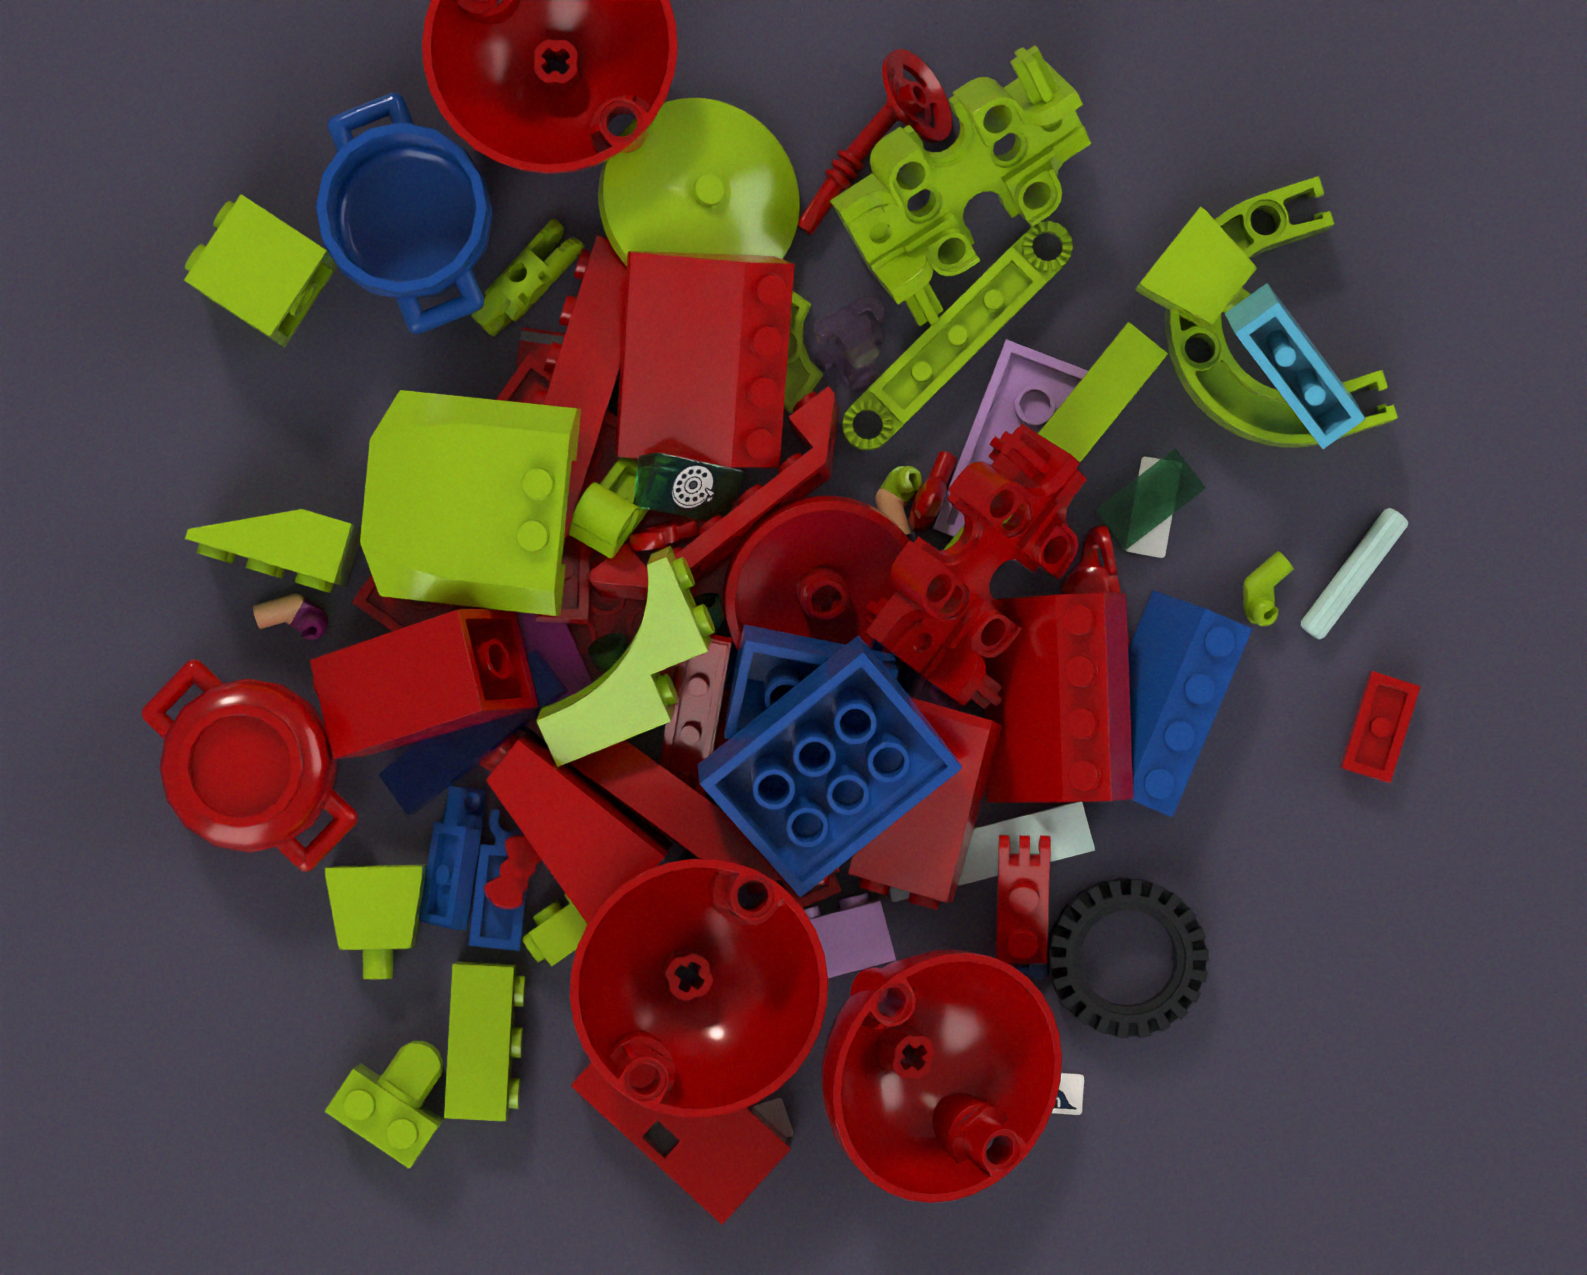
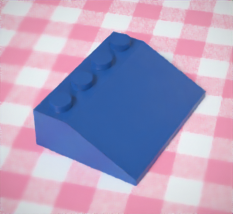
M858 635L698 764L700 785L801 897L963 767L892 673Z

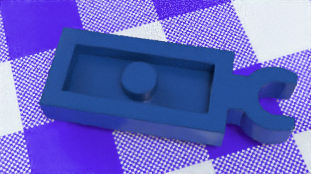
M493 809L489 818V827L492 834L496 837L495 845L480 844L469 946L520 951L526 891L524 892V903L521 907L512 910L497 908L487 899L483 886L490 880L500 876V865L507 860L504 846L505 839L513 835L524 834L518 826L513 831L502 830L498 823L500 812Z

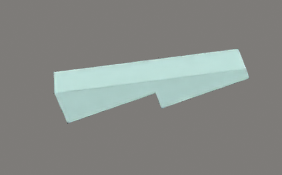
M1070 802L985 826L974 827L958 886L998 876L999 835H1009L1011 841L1010 853H1019V835H1030V854H1039L1038 841L1040 835L1051 836L1050 862L1095 851L1083 802ZM891 886L889 894L891 901L897 902L908 899L910 892Z

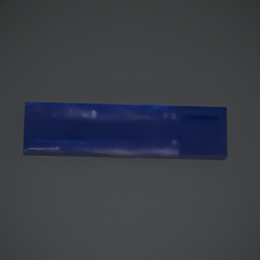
M532 650L526 656L539 707L421 740L378 774L407 815H414L499 747L506 739H509L539 715L543 707L554 703L568 691L538 650Z

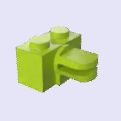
M425 1041L407 1043L398 1050L381 1076L363 1064H358L352 1069L324 1112L410 1169L444 1121L443 1118L423 1105L424 1100L443 1072L444 1060L440 1051L433 1044Z

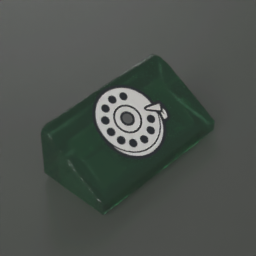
M664 453L640 455L633 504L644 509L702 521H708L718 515L723 518L731 511L743 481L744 471Z

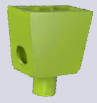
M1200 206L1135 290L1194 324L1208 329L1222 312L1226 313L1251 295L1242 287L1257 268L1211 215Z
M427 864L330 866L325 868V878L339 950H362L363 979L394 978L393 949H410L416 946Z

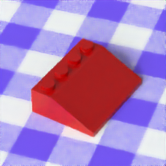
M628 251L615 455L617 457L723 467H780L794 263L775 256Z
M1101 592L997 599L1007 609L1003 615L1022 630L1011 645L1000 655L991 658L982 656L985 660L986 673L1002 686L998 692V695L1002 698L1000 704L996 707L990 703L984 710L985 719L992 720L1003 726L986 785L987 803L1096 802L1133 799L1126 594Z

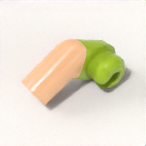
M898 466L889 472L876 493L875 502L878 510L890 517L906 535L912 533L904 508L914 493L921 488L923 480L917 468L913 466Z

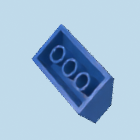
M1154 590L1149 597L1128 647L1133 799H1130V801L1165 816L1173 817L1253 628L1206 608Z

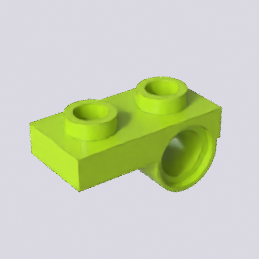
M620 457L600 484L594 482L584 492L573 513L568 535L613 559L664 491L667 478L632 458Z

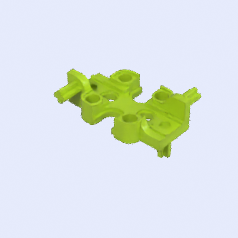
M1035 45L1028 50L1022 47L1014 52L1016 58L1010 62L1018 78L1005 87H1002L996 80L989 77H978L952 92L954 96L948 100L953 113L959 119L960 131L955 143L948 149L941 152L927 151L924 149L922 140L910 125L903 129L900 126L875 144L870 155V166L873 173L830 200L869 271L898 305L905 301L919 326L927 321L931 325L937 323L940 320L938 314L944 311L929 283L933 275V269L943 276H956L980 262L972 247L974 240L971 232L963 220L964 208L968 201L979 193L994 192L998 194L1000 203L1012 218L1019 214L1033 227L1049 217L1061 202L1062 188L1057 175L1062 164L1092 144L1085 127L1075 111L1083 105L1077 91L1044 61L1038 47ZM1009 133L1015 134L1013 147L1005 154L995 155L993 152L995 142ZM904 164H907L905 168L899 171ZM923 189L930 191L929 200L924 207L912 211L908 209V201L912 196Z

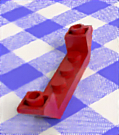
M829 386L819 394L811 392L804 396L794 406L793 414L788 417L793 433L808 452L804 455L796 453L782 463L777 471L778 475L764 486L757 484L748 489L737 502L739 506L723 518L718 515L708 520L697 532L698 537L685 548L676 547L672 549L676 559L680 557L685 558L695 583L733 555L743 537L762 518L783 505L806 498L831 478L839 407L835 393ZM627 543L619 549L613 559L601 554L593 562L592 570L586 574L599 596L647 601L648 569Z

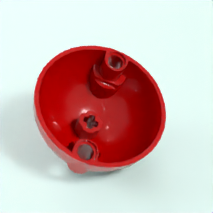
M500 0L430 1L425 16L422 37L423 67L428 86L443 117L454 131L475 150L498 163L522 171L559 174L572 173L597 166L620 153H630L643 145L647 137V129L653 123L664 104L675 74L678 52L677 28L670 0H502L500 3H498ZM554 58L556 61L562 62L567 58L565 61L568 69L567 72L561 75L555 70L548 74L550 72L549 60ZM628 114L636 119V128L628 136H615L609 131V124L617 115Z
M687 859L664 863L643 871L620 885L602 902L588 921L577 945L570 979V1004L573 1023L581 1045L596 1070L613 1088L630 1100L653 1111L678 1117L707 1118L730 1114L754 1105L777 1091L796 1073L811 1052L822 1027L828 998V973L825 954L817 931L804 909L782 886L759 870L719 859ZM748 881L760 882L762 886L760 900L752 906H741L737 897L739 888ZM690 962H693L692 968L697 973V977L693 982L685 979L683 985H679L681 979L675 974L676 969L681 964L688 968ZM640 1064L653 1065L656 1075L650 1085L637 1088L630 1084L629 1077L631 1071Z
M955 949L936 950L897 960L883 968L870 967L862 970L852 982L850 997L844 1003L833 1022L822 1056V1094L833 1135L844 1154L872 1183L887 1193L906 1200L926 1203L954 1201L976 1194L995 1184L1011 1172L1027 1156L1044 1131L1054 1109L1061 1082L1062 1051L1060 1034L1053 1012L1041 991L1026 975L1012 965L991 956ZM994 1138L992 1145L987 1149L988 1144Z

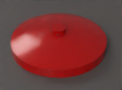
M808 497L788 503L772 511L756 523L743 537L735 549L726 571L723 585V610L726 625L731 638H734L733 642L737 650L739 649L743 626L749 625L845 645L859 635L871 650L892 654L865 632L870 626L865 620L870 614L866 607L871 600L875 603H878L882 597L890 600L896 592V589L891 584L890 572L895 559L909 542V538L885 513L862 501L846 497ZM895 656L896 664L898 666L902 661Z

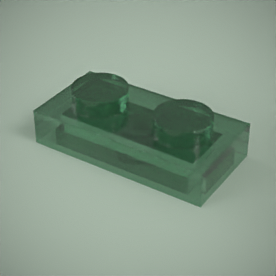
M1175 448L1095 509L1094 513L1104 526L1108 527L1111 535L1125 551L1205 490L1206 487Z

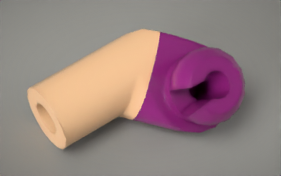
M294 593L253 605L255 620L260 630L286 622L302 633L301 637L306 640H317L325 634L328 625V618L321 607L301 594Z

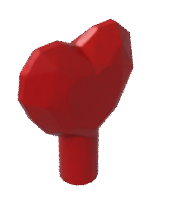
M940 451L928 478L915 495L908 519L911 530L915 533L926 530L934 522L941 509L947 493V483L957 462V458L949 452Z

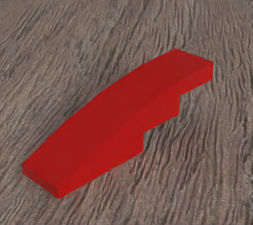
M626 740L568 763L645 823L648 822L683 850L690 852L698 859H719L742 865L755 848L752 842L724 811Z

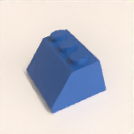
M744 625L733 672L724 739L733 737L842 649L845 644ZM872 650L896 679L898 668L894 654Z

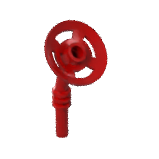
M896 49L884 58L882 78L888 96L887 103L845 151L839 150L837 156L840 159H833L831 162L833 169L827 168L824 172L827 177L798 221L797 227L806 234L813 235L832 207L830 200L838 196L843 189H849L852 186L849 180H856L858 175L855 171L863 170L864 165L862 161L897 121L903 122L905 126L910 125L919 138L928 143H939L950 135L952 114L946 94L931 69L912 52ZM903 69L908 71L918 82H911L904 78ZM930 106H932L933 114H934V127H933V128L929 125L930 122H931V118H932V113H931V107H930Z

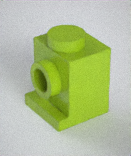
M566 894L564 896L570 904L563 908L558 900H556L532 917L538 926L521 938L538 963L546 958L551 967L577 949L578 942L587 925Z

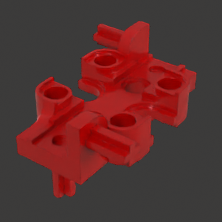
M1023 424L1017 427L1013 434L1005 431L1000 439L995 436L991 440L989 445L994 448L989 454V458L994 461L991 465L984 461L968 465L948 488L951 494L947 500L964 515L965 525L959 540L948 549L939 551L920 537H917L914 543L909 540L895 559L891 568L890 580L896 592L890 600L882 597L878 603L871 600L866 607L870 614L865 620L870 626L865 632L963 707H965L969 700L984 710L990 703L996 707L1000 704L1002 698L998 695V692L1002 686L986 673L985 660L981 656L991 658L1000 655L1011 645L1022 630L1003 615L1007 609L990 594V581L995 570L1002 563L1016 559L1018 563L1034 573L1040 567L1059 580L1072 564L1079 546L1078 537L1067 524L1066 513L1070 502L1087 480L1077 469L1080 462L1070 453ZM1011 516V518L1003 524V522Z

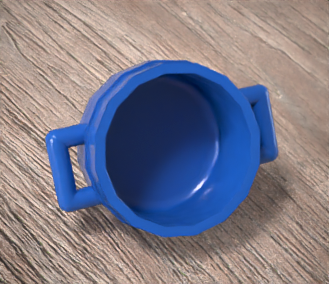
M396 92L389 93L332 116L328 120L327 127L337 154L322 175L316 211L323 244L340 271L371 294L396 299L405 324L412 334L424 333L479 311L484 305V298L473 270L487 251L494 215L488 183L469 153L436 129L414 125L403 96ZM389 116L392 124L369 128L353 138L352 130ZM457 285L461 296L422 311L418 300L441 296Z

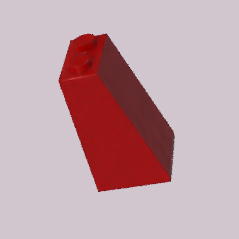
M457 609L310 660L313 673V687L319 698L326 727V737L333 759L368 756L539 707L515 611Z
M911 698L962 764L963 768L852 856L848 874L861 877L860 888L888 895L892 886L909 891L908 902L937 910L939 901L953 903L1003 726L989 719Z
M529 731L520 739L513 734L502 743L488 761V764L494 768V771L486 779L487 783L586 923H588L602 902L620 885L639 873L658 866L673 845L571 765L566 763L557 767L547 744L532 731Z

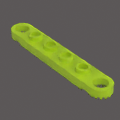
M1053 221L1040 222L1030 227L939 317L940 320L937 323L931 325L847 409L843 417L842 430L848 443L862 451L877 450L885 445L1067 264L1073 250L1072 238L1067 229L1058 222L1055 223ZM1048 233L1057 237L1061 243V254L1059 257L1051 261H1042L1040 258H1037L1032 248L1033 241L1037 236ZM863 411H872L882 420V431L878 436L870 440L857 436L853 429L854 418Z

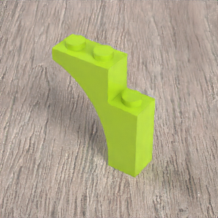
M671 546L652 553L647 564L648 594L644 617L634 639L622 656L608 671L584 689L541 709L536 721L557 767L671 722L675 710L673 704L679 702L678 695L668 674L660 676L659 671L708 652L711 643L710 634L715 633L712 618L704 604L696 605L689 589L695 586L689 565L684 557L676 559Z

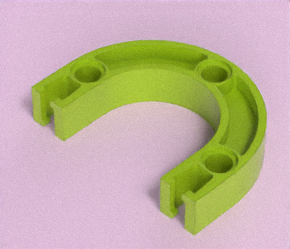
M1319 176L1245 200L1215 219L1249 259L1267 250L1326 232L1335 224L1331 211L1314 214L1313 221L1292 225L1289 222L1288 212L1284 206L1285 203L1305 195L1307 199L1324 196ZM1264 211L1270 214L1275 221L1274 233L1271 235H1261L1254 231L1250 221L1252 213ZM1166 308L1165 331L1171 362L1185 391L1209 418L1231 433L1263 445L1287 448L1319 445L1280 392L1252 378L1233 358L1224 338L1221 314L1208 329H1204ZM1197 337L1208 343L1211 355L1207 362L1196 363L1188 358L1185 352V345L1188 339ZM1383 370L1342 382L1350 394L1369 386L1370 391L1378 389L1379 392L1388 389ZM1385 403L1376 406L1378 414L1365 417L1364 421L1340 438L1394 421L1398 418L1394 404L1386 406Z

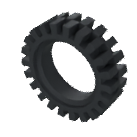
M1116 878V880L1096 883L1094 887L1088 890L1084 889L1077 894L1076 898L1061 911L1062 915L1052 928V938L1050 944L1048 943L1047 955L1049 956V974L1052 978L1054 989L1066 1008L1078 1020L1102 1034L1115 1035L1117 1038L1128 1039L1130 1036L1148 1037L1151 1036L1150 1033L1158 1030L1163 1032L1170 1028V1024L1175 1020H1182L1189 1013L1187 1009L1193 1002H1197L1201 995L1199 992L1203 982L1206 983L1208 975L1206 961H1209V949L1205 946L1204 939L1206 936L1203 927L1199 925L1196 920L1197 916L1180 897L1160 885L1146 880ZM1124 910L1140 911L1153 916L1168 932L1174 948V967L1170 979L1163 989L1151 999L1130 1005L1111 1003L1099 997L1085 980L1081 967V949L1084 939L1092 926L1104 916Z

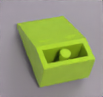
M299 509L190 528L187 530L185 539L199 543L196 551L198 554L234 564L236 555L248 558L245 568L281 579L285 569L297 573L295 583L331 593L334 584L347 587L360 545L361 528L348 522Z

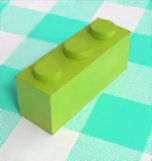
M456 961L452 964L444 1118L506 1121L510 1116V1109H519L521 1080L520 1078H512L513 1058L522 1057L523 1027L514 1026L515 1007H524L526 976H517L518 964Z

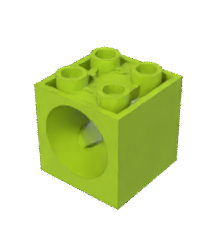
M240 194L235 203L229 200L217 214L213 223L217 230L206 246L202 243L199 244L189 256L185 264V269L189 273L184 281L285 348L338 266L326 249Z

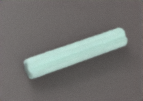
M1387 508L1381 513L1301 620L1300 625L1307 633L1317 639H1322L1327 635L1407 528L1408 521L1402 514L1392 508Z

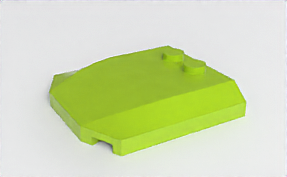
M400 390L369 442L360 544L379 595L382 597L560 616L566 564L562 563L571 463L576 461L581 409Z

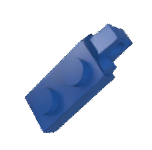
M449 785L446 810L441 822L434 821L419 915L420 922L450 929L467 930L476 864L479 857L481 828L483 827L482 817L485 810V790Z

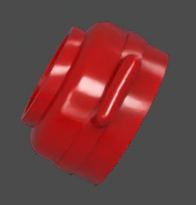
M191 659L143 707L141 712L142 718L164 739L159 769L166 800L187 829L212 845L249 853L276 847L300 871L309 872L358 822L356 810L334 790L339 760L333 759L326 737L323 717L310 701L285 685L247 678L223 683L201 661ZM195 684L204 693L186 704L176 719L173 720L166 712ZM325 809L333 819L304 847L296 837L312 827Z

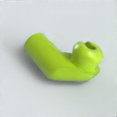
M1279 551L1275 552L1247 576L1243 582V611L1245 616L1251 623L1263 627L1273 624L1278 617L1279 610L1275 607L1274 586L1294 570L1288 559Z

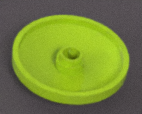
M681 98L664 102L653 123L647 129V137L643 145L635 151L620 153L605 161L599 179L598 204L602 224L610 244L626 266L628 251L775 256L783 259L792 244L799 221L800 198L798 183L792 164L782 145L756 118L733 105L718 100ZM636 119L622 131L619 137L628 136L635 130Z

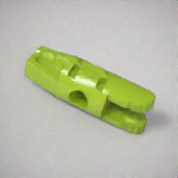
M554 218L550 220L485 291L486 297L484 298L483 307L479 311L472 313L471 317L491 336L495 337L512 320L517 322L525 315L529 308L539 300L549 287L579 257L582 248L585 249V245L575 237H569L544 262L542 261L555 248V245L559 243L564 234V226Z

